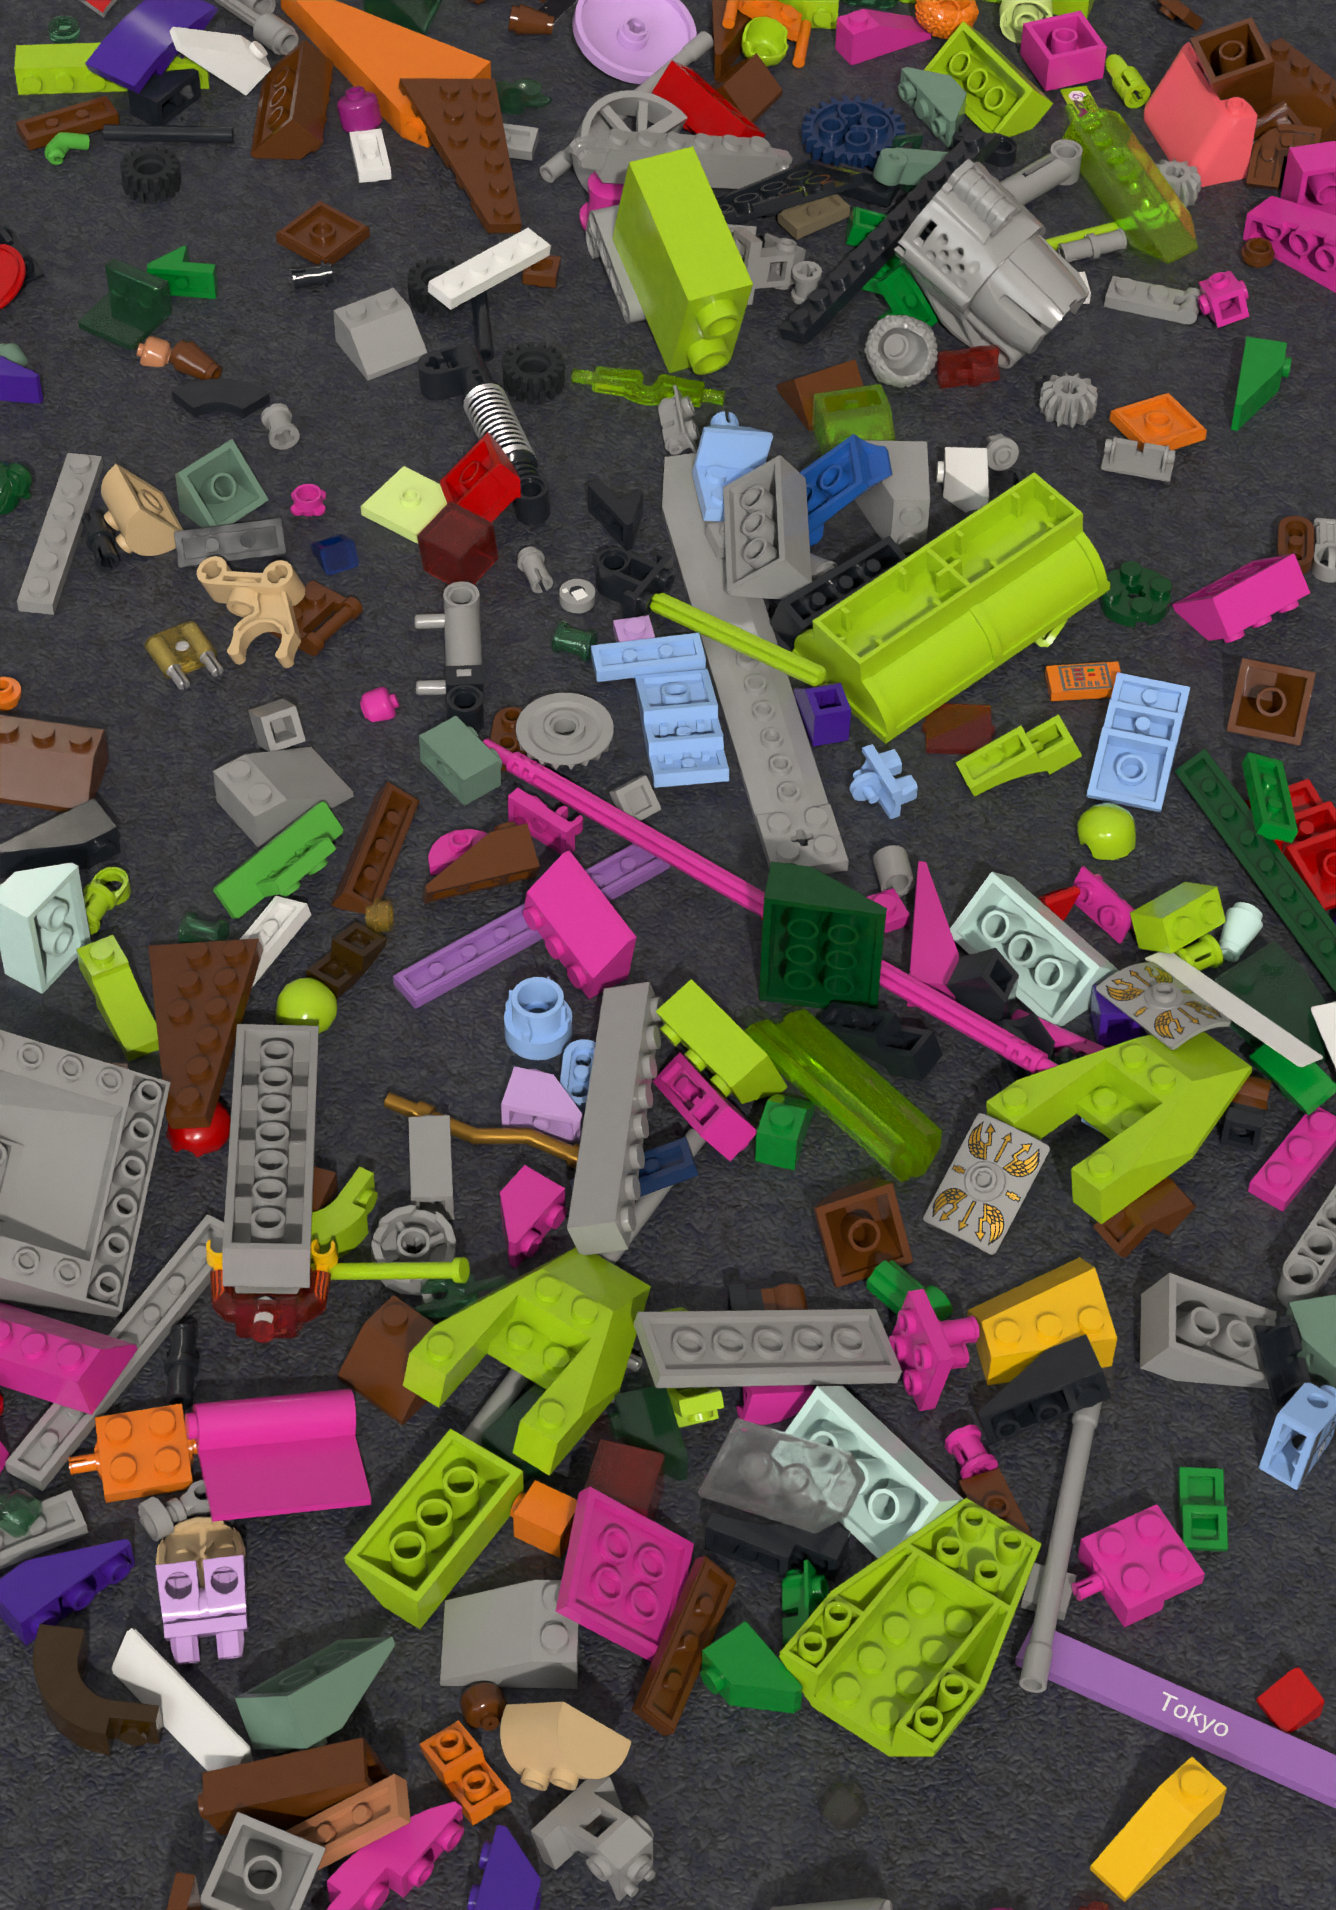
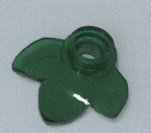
M522 78L515 81L514 84L504 80L496 82L500 109L504 113L520 114L524 112L525 106L543 107L552 103L550 97L540 94L542 84L537 80Z

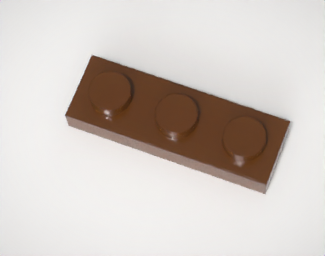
M102 96L18 121L16 126L17 133L30 151L46 147L59 132L87 134L103 130L104 124H119V116L108 97Z

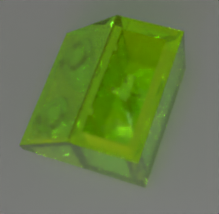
M881 384L814 394L812 427L824 455L853 434L862 440L896 441L891 407Z

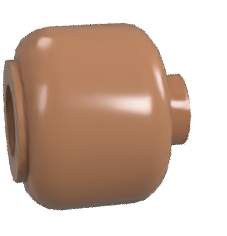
M149 336L145 344L139 343L136 356L141 357L140 364L143 366L163 367L169 361L172 348L168 341Z

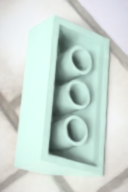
M996 872L989 874L950 928L954 941L970 955L997 948L1019 974L1015 996L1038 1017L1059 1027L1064 1026L1091 1007L1093 985H1099L1106 978L1119 971L1014 877Z
M817 1386L770 1452V1455L877 1558H880L964 1500L843 1386Z

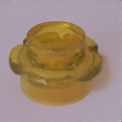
M376 897L373 905H367L366 907L367 928H374V931L380 935L381 932H392L394 924L392 901H381L380 897Z

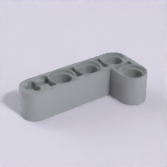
M619 205L591 210L586 227L588 251L592 259L601 257L625 322L630 324L646 320L612 239Z

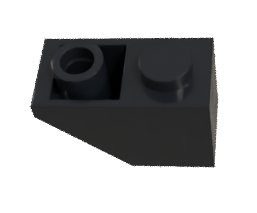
M992 948L960 957L946 986L964 1007L995 1024L1003 1019H1009L1011 1015L1019 974L997 948Z

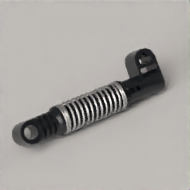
M468 343L424 354L418 360L421 394L429 400H443L463 395V407L478 440L489 432L505 452L520 477L521 498L513 500L516 518L525 525H539L545 522L550 516L548 482L538 474V462L535 453L504 389L493 380L479 349L475 345Z

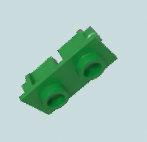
M804 1560V1573L800 1570H790L786 1573V1578L782 1580V1610L785 1614L798 1612L797 1616L782 1618L783 1648L829 1594V1586L825 1576L819 1575L809 1560Z

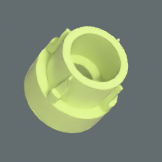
M1002 0L999 13L1000 28L1004 36L1012 42L1021 44L1023 23L1053 17L1052 0Z

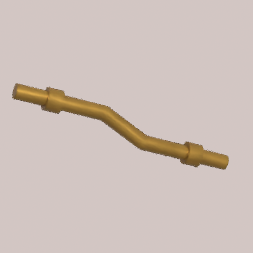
M392 1092L388 1093L384 1101L385 1108L407 1117H421L428 1114L444 1115L436 1111V1106L424 1101L416 1103ZM450 1117L451 1135L471 1144H527L567 1161V1166L576 1169L580 1147L578 1143L572 1146L531 1128H476Z

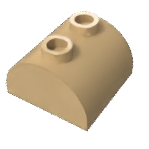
M115 464L102 481L101 495L109 509L104 514V519L113 529L120 530L121 532L115 538L118 545L129 554L135 552L143 556L161 555L175 549L174 532L183 531L164 493L120 465Z
M565 1702L507 1704L500 1725L501 1745L508 1763L522 1776L521 1783L541 1791L547 1790L549 1782L564 1789L575 1790L579 1779H600L611 1775L624 1762L632 1742Z

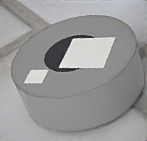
M571 579L564 582L559 589L561 607L571 613L589 611L595 604L594 586L584 579Z

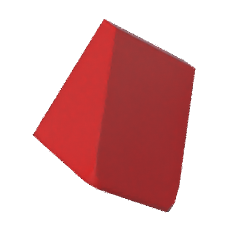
M1299 1667L1290 1670L1256 1699L1257 1704L1274 1726L1287 1734L1320 1717L1325 1703L1321 1694Z

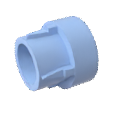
M532 977L521 981L514 990H509V999L506 1001L504 1013V1034L509 1048L517 1055L530 1060H546L561 1054L572 1039V1012L564 1000L561 987L551 980L550 977Z

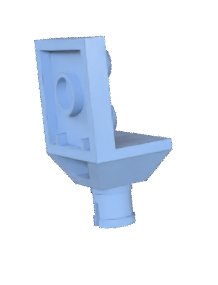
M719 412L711 419L710 426L703 428L692 469L704 521H724L723 487L765 464L773 439L771 432L739 426L736 415L731 412L728 414L729 422L726 420L725 412Z

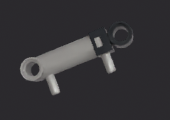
M460 581L454 582L445 588L443 593L444 613L415 615L416 629L444 628L445 680L417 681L416 694L446 695L447 720L457 716L466 726H471L478 734L483 729L485 723L480 593L474 584Z

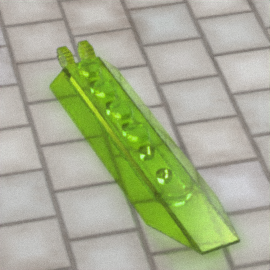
M1089 94L1082 97L1083 105L1086 111H1088L1082 117H1079L1076 108L1071 103L1064 106L1071 123L1062 139L1073 140L1082 146L1080 172L1116 225L1123 229L1131 247L1167 264L1197 250L1198 244L1192 215L1119 112L1097 108Z

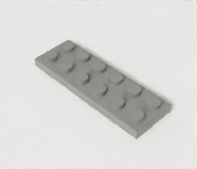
M876 1309L638 1312L634 1321V1327L656 1388L897 1383L902 1373Z

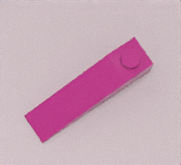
M918 861L909 975L955 1001L956 996L946 985L959 961V953L927 863ZM907 1002V1006L916 1007L913 1004Z

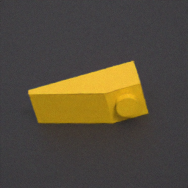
M1193 1757L1189 1758L1157 1788L1093 1862L1090 1870L1124 1902L1127 1901L1220 1814L1227 1788Z

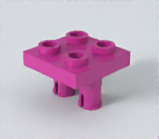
M924 1289L908 1291L902 1309L898 1312V1319L893 1333L889 1337L903 1373L905 1390L909 1396H913L919 1412L935 1409L950 1370L967 1367L969 1352L966 1344L976 1343L980 1333L979 1325L974 1316L939 1321Z

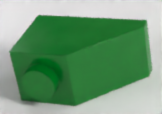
M775 1094L768 1099L757 1129L755 1161L795 1171L815 1109V1102Z
M746 1621L702 1650V1670L700 1672L702 1681L714 1695L719 1693L729 1705L793 1714L801 1709L803 1686Z

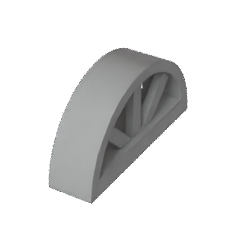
M635 90L618 91L602 97L591 106L574 138H577V136L594 137V134L589 133L590 127L604 118L613 129L631 131L618 115L635 116L636 132L647 130L652 133H679L688 117L675 105L657 95ZM647 121L654 124L647 129ZM572 154L575 173L588 193V178L595 170L582 168L578 163V157Z

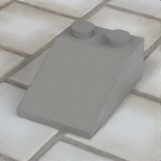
M312 747L244 754L213 771L218 804L257 847L273 840L317 803L325 802L331 809L354 797L353 791Z
M1168 1273L1141 1294L1140 1368L1175 1381L1269 1389L1254 1326H1276V1311Z
M531 1580L445 1600L440 1686L471 1687L477 1683L490 1682L498 1687L577 1689L580 1624L555 1612L561 1580Z

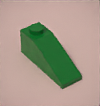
M1246 336L1231 430L1238 431L1279 391L1281 377L1288 378L1292 357L1285 356L1287 342Z

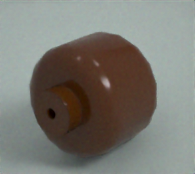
M490 1682L474 1684L463 1693L460 1700V1708L466 1725L473 1729L482 1727L486 1731H492L499 1726L505 1707L508 1704L502 1690Z

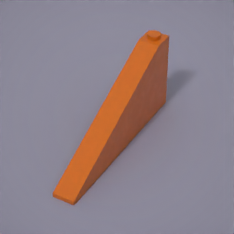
M280 0L281 9L320 51L333 61L334 66L354 87H364L365 91H370L377 95L381 116L402 138L429 148L433 143L426 134V126L420 116L416 117L412 111V103L407 95L403 96L398 88L400 78L491 79V61L339 1Z

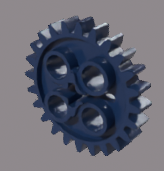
M843 95L842 101L831 97L830 104L820 101L819 108L811 107L810 114L804 115V122H802L801 143L805 145L806 153H812L813 160L822 158V163H833L834 166L844 163L864 169V166H869L874 170L882 149L903 148V145H905V122H901L900 114H894L893 107L884 109L883 101L873 104L872 97H869L866 101H861L859 95H856L854 100H849L846 95Z

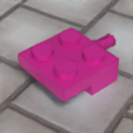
M1156 1504L1082 1538L1077 1557L1090 1576L1072 1583L1071 1588L1074 1596L1077 1595L1076 1599L1078 1601L1101 1592L1125 1628L1161 1611L1165 1600L1202 1584L1205 1573Z

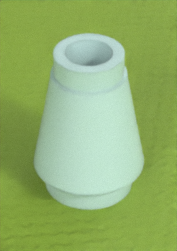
M1237 902L1226 911V923L1223 924L1219 940L1224 960L1230 962L1238 961L1239 957L1262 929L1263 924L1261 920L1263 915L1255 906L1245 902Z

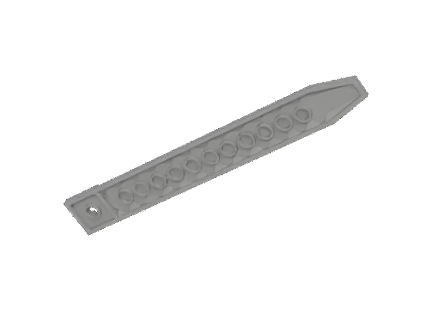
M697 453L665 457L662 516L689 605L778 646L764 599L736 597L727 593L726 558L718 559L705 535L707 524L716 522L703 520L692 475ZM700 634L706 662L769 870L771 861L810 866L824 874L848 871L846 851L831 805L826 797L788 675ZM804 839L808 841L807 846H801L799 842L793 841Z

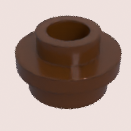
M1259 237L1248 240L1241 251L1242 260L1254 268L1270 265L1275 255L1271 242Z

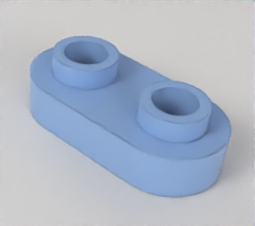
M587 1039L573 1041L565 1048L560 1084L582 1113H585L596 1042Z

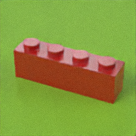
M673 60L652 91V94L669 101L688 117L683 128L690 132L703 133L709 136L733 135L752 138L753 136L764 138L766 135L692 68Z

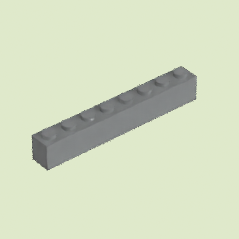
M650 982L606 988L603 992L567 1230L578 1252L583 1255L628 1250L630 1234L636 1229L634 1205L635 1200H639L641 1194L638 1176L639 1169H643L645 1165L642 1147L644 1138H648L649 1135L647 1111L648 1108L653 1106L651 1082L657 1076L655 1053L661 1047L659 1031L661 1019L657 1015L656 1010L664 1004L661 997H656Z

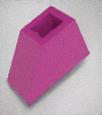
M526 1165L519 1170L500 1192L501 1221L509 1265L517 1268L526 1257H532L538 1251L543 1237L551 1228L557 1229L567 1214L565 1188Z

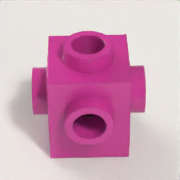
M1231 271L1215 273L1208 279L1199 282L1202 295L1197 296L1200 310L1203 315H1209L1217 328L1249 317L1246 303L1249 295L1243 280L1238 281Z

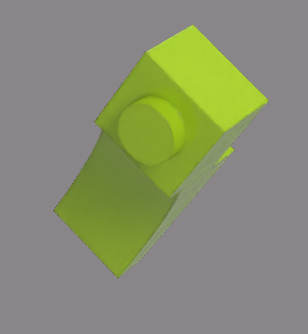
M1058 714L1025 733L1022 726H1019L957 761L956 765L975 797L999 784L1025 775L1048 771L1050 775L1082 757V754Z
M110 935L77 948L79 969L95 995L97 1007L128 1062L159 1050L156 1022L129 967V961L115 937Z

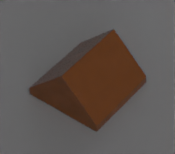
M757 53L728 68L711 85L752 123L782 96V88Z
M855 359L777 384L778 392L808 431L870 410Z

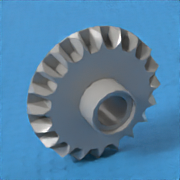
M554 693L540 697L523 709L516 723V740L519 741L520 750L526 751L529 758L538 759L539 763L543 766L548 763L552 764L555 770L560 765H567L572 770L575 764H581L586 767L591 759L599 761L601 753L608 752L610 742L613 741L614 725L609 712L596 700L576 693Z

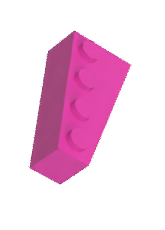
M1270 196L1247 213L1243 234L1244 241L1247 242L1257 237L1267 239L1271 242L1275 252L1274 258L1336 293V215L1275 196Z

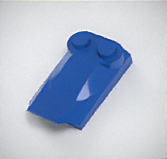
M853 434L799 472L806 478L810 546L817 544L822 538L826 521L862 494L893 475L889 452L885 446L870 444Z

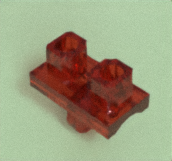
M983 345L969 349L939 352L937 355V371L940 389L969 385L973 388L978 387L980 383L1000 380L998 367L999 347L997 345Z

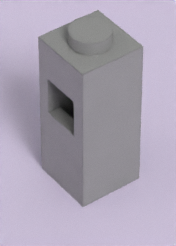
M428 1114L421 1117H408L411 1205H416L417 1210H426L435 1215L437 1211L446 1220H454L450 1115L436 1116Z

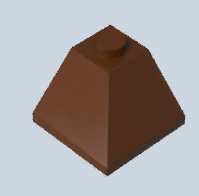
M1242 658L1227 731L1300 746L1316 672Z
M873 1177L837 1189L813 1206L834 1287L838 1288L870 1277L875 1267L884 1260H893L900 1267L913 1263L892 1182Z

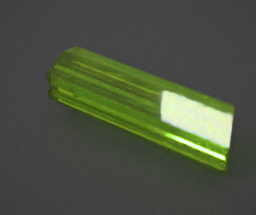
M806 1009L789 1013L780 1024L774 1025L767 1019L752 1023L744 1030L768 1054L782 1076L901 1183L910 1180L911 1177L915 1176L917 1178L925 1175L941 1147L942 1130Z

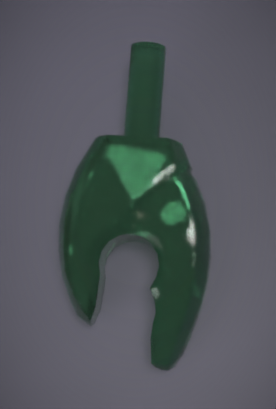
M469 1273L466 1283H455L453 1279H429L422 1285L421 1293L445 1292L447 1296L443 1299H434L430 1303L415 1307V1311L424 1317L431 1318L451 1316L479 1299L478 1291L506 1285L504 1274L475 1281L473 1273Z

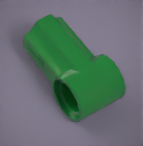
M893 1260L881 1262L867 1279L866 1289L896 1314L897 1319L898 1312L902 1309L908 1291L919 1289L925 1290L939 1321H945L953 1314V1308L949 1299L940 1289L932 1285L922 1286Z

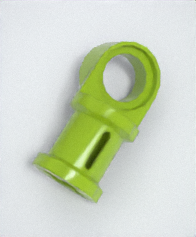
M107 867L100 870L91 883L87 884L83 889L90 935L98 932L101 927L100 920L106 911L112 910L116 905L124 903L131 894L128 875L121 868ZM110 881L122 883L118 890L112 892L104 885Z

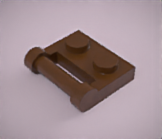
M311 580L305 586V596L293 608L301 638L298 649L311 656H316L324 649V643L346 622L355 620L363 613V606L355 597L348 596L345 598L318 582ZM334 611L336 612V613H335L330 619H328L318 630H316L315 632H312V631H314L324 620H326ZM269 632L272 635L282 639V634L276 632Z

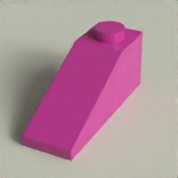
M861 9L837 17L835 49L851 66L931 39V34L921 27L916 17Z
M679 1052L652 1081L694 1130L729 1161L740 1151L744 1150L750 1140L757 1134V1129L682 1053Z

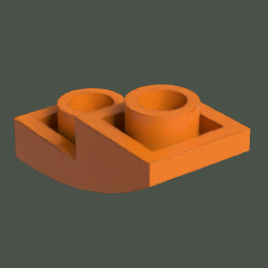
M459 1720L419 1744L422 1753L453 1801L462 1806V1813L472 1826L512 1802L510 1790L487 1764L482 1748Z

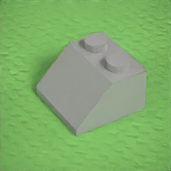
M394 288L333 310L336 342L367 381L418 362L419 358L427 353L409 305Z

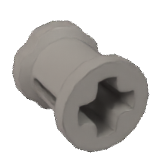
M801 261L793 266L792 277L795 280V287L791 291V299L794 303L801 305L818 288L822 269L817 263Z
M282 403L272 404L270 407L265 408L261 414V421L269 430V442L272 447L279 450L293 447L298 442L300 436L297 427L291 422L292 413L290 409Z

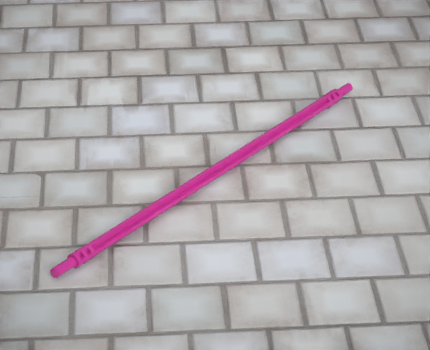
M488 738L483 741L489 749L493 748L499 754L502 764L506 766V770L763 918L765 892L518 751L513 753ZM882 960L881 987L1032 1074L1058 1066V1064L1048 1059L1047 1053Z

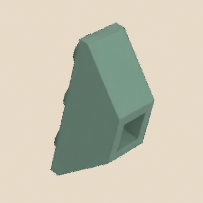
M910 67L902 68L901 79L898 85L900 98L915 111L917 117L926 123L933 134L947 148L952 147L953 135L955 132H959V127L964 121L967 93L950 75Z

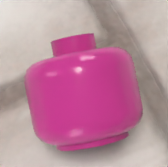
M378 687L362 695L360 706L364 717L371 722L394 718L396 716L395 708L400 707V703L395 693L390 694L387 688Z

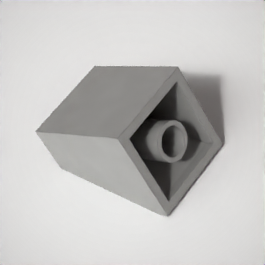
M864 440L870 444L885 446L888 449L893 475L855 499V502L881 540L890 536L903 552H916L926 545L930 508L927 441Z

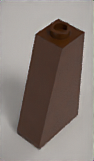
M362 1737L203 1772V1791L198 1793V1808L201 1817L207 1820L220 1835H227L237 1812L278 1829L288 1830L392 1774Z

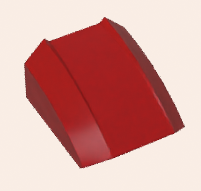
M489 432L439 481L450 512L470 529L491 528V523L515 498H521L520 477L505 452Z

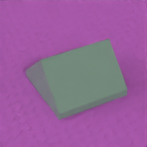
M233 439L228 440L175 474L179 509L202 528L233 524L269 500Z

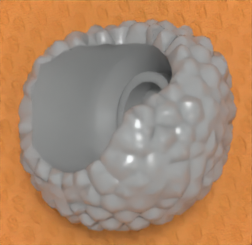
M886 315L885 318H881L873 329L870 330L867 337L868 341L865 343L864 351L867 354V362L876 379L885 385H892L893 387L904 388L905 386L911 387L912 385L919 384L931 373V369L935 368V363L938 360L936 337L931 326L907 315Z

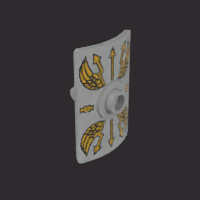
M1144 962L1126 967L1109 976L1096 987L1100 995L1144 1028L1148 1035H1153L1170 1050L1177 1049L1184 1042L1201 1032L1217 1027H1228L1232 1022L1228 1017L1154 962Z
M979 1113L931 1201L923 1220L990 1255H994L1044 1163L1050 1147L1004 1122Z

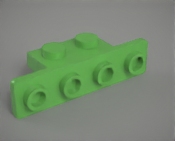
M319 802L217 884L213 891L232 919H238L264 897L279 894L281 897H286L301 886L299 880L307 873L312 875L328 864L326 857L336 850L332 842L344 830L325 802Z

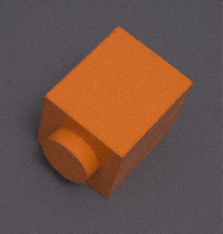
M535 1480L527 1493L521 1492L512 1505L510 1516L513 1517L514 1537L561 1559L569 1545L577 1499Z

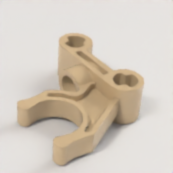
M218 556L209 557L202 561L197 568L196 575L207 593L215 602L226 604L227 609L231 613L243 617L234 627L232 641L227 649V653L233 662L240 665L246 661L247 648L257 636L266 632H276L282 634V639L275 656L284 668L292 667L296 651L301 643L293 606L303 599L306 589L291 564L287 561L278 560L270 563L263 573L232 571L227 562Z

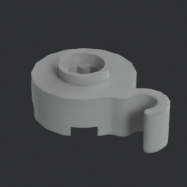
M416 1205L396 1208L382 1217L379 1221V1227L373 1234L371 1243L372 1263L452 1262L456 1256V1238L452 1225L441 1213L436 1211L435 1215L426 1210H417ZM414 1247L416 1251L422 1249L421 1252L416 1254L407 1252V1248ZM447 1279L381 1280L386 1287L400 1294L421 1295L423 1315L435 1325L460 1310V1300L458 1297H452L445 1303L437 1302L444 1295V1284Z

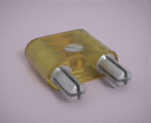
M188 621L155 634L145 642L146 651L167 679H172L179 690H184V687L188 689L190 686V682L185 674L206 666L213 677H218V675L220 676L223 673V668L216 659L217 652L194 621Z

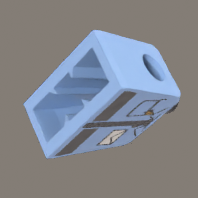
M1304 1383L1276 1416L1259 1465L1260 1470L1295 1490L1300 1487L1333 1437L1336 1428V1389L1334 1387L1323 1385L1319 1388L1312 1383ZM1297 1435L1306 1436L1301 1445L1296 1449L1292 1444V1439Z

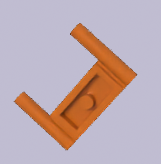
M727 0L722 21L724 28L732 29L734 27L738 10L752 19L763 16L776 19L786 27L788 31L787 39L796 42L792 64L796 68H802L805 65L812 24L809 20L801 21L802 13L798 12L791 5L784 4L778 0Z

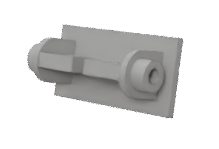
M677 385L673 386L675 396L662 399L658 405L665 449L673 455H678L687 448H691L693 453H697L696 440L700 439V434L696 423L691 419L692 416L696 415L690 397H683Z
M1116 436L1113 439H1106L1101 470L1170 482L1176 450H1170L1168 445L1162 446L1145 443L1144 450L1141 452L1137 450L1138 441L1122 439Z

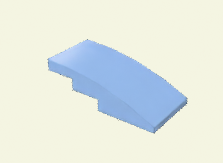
M708 669L635 675L644 742L654 788L729 781V767L724 752L723 733L718 719V703Z
M1117 672L1104 727H1102L1087 798L1161 813L1190 687Z

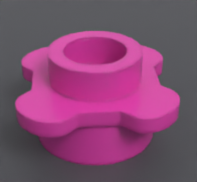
M302 484L291 493L294 504L290 507V511L293 515L320 516L325 513L326 508L323 505V500L326 499V492L318 486Z

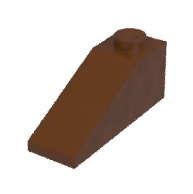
M712 0L711 27L714 41V80H717L730 68L741 54L742 35L746 24L752 20V18L738 10L734 27L732 29L724 28L722 21L727 0Z
M507 822L496 826L494 831L489 832L425 885L422 895L424 904L536 878L540 865L528 823L517 825L516 822Z

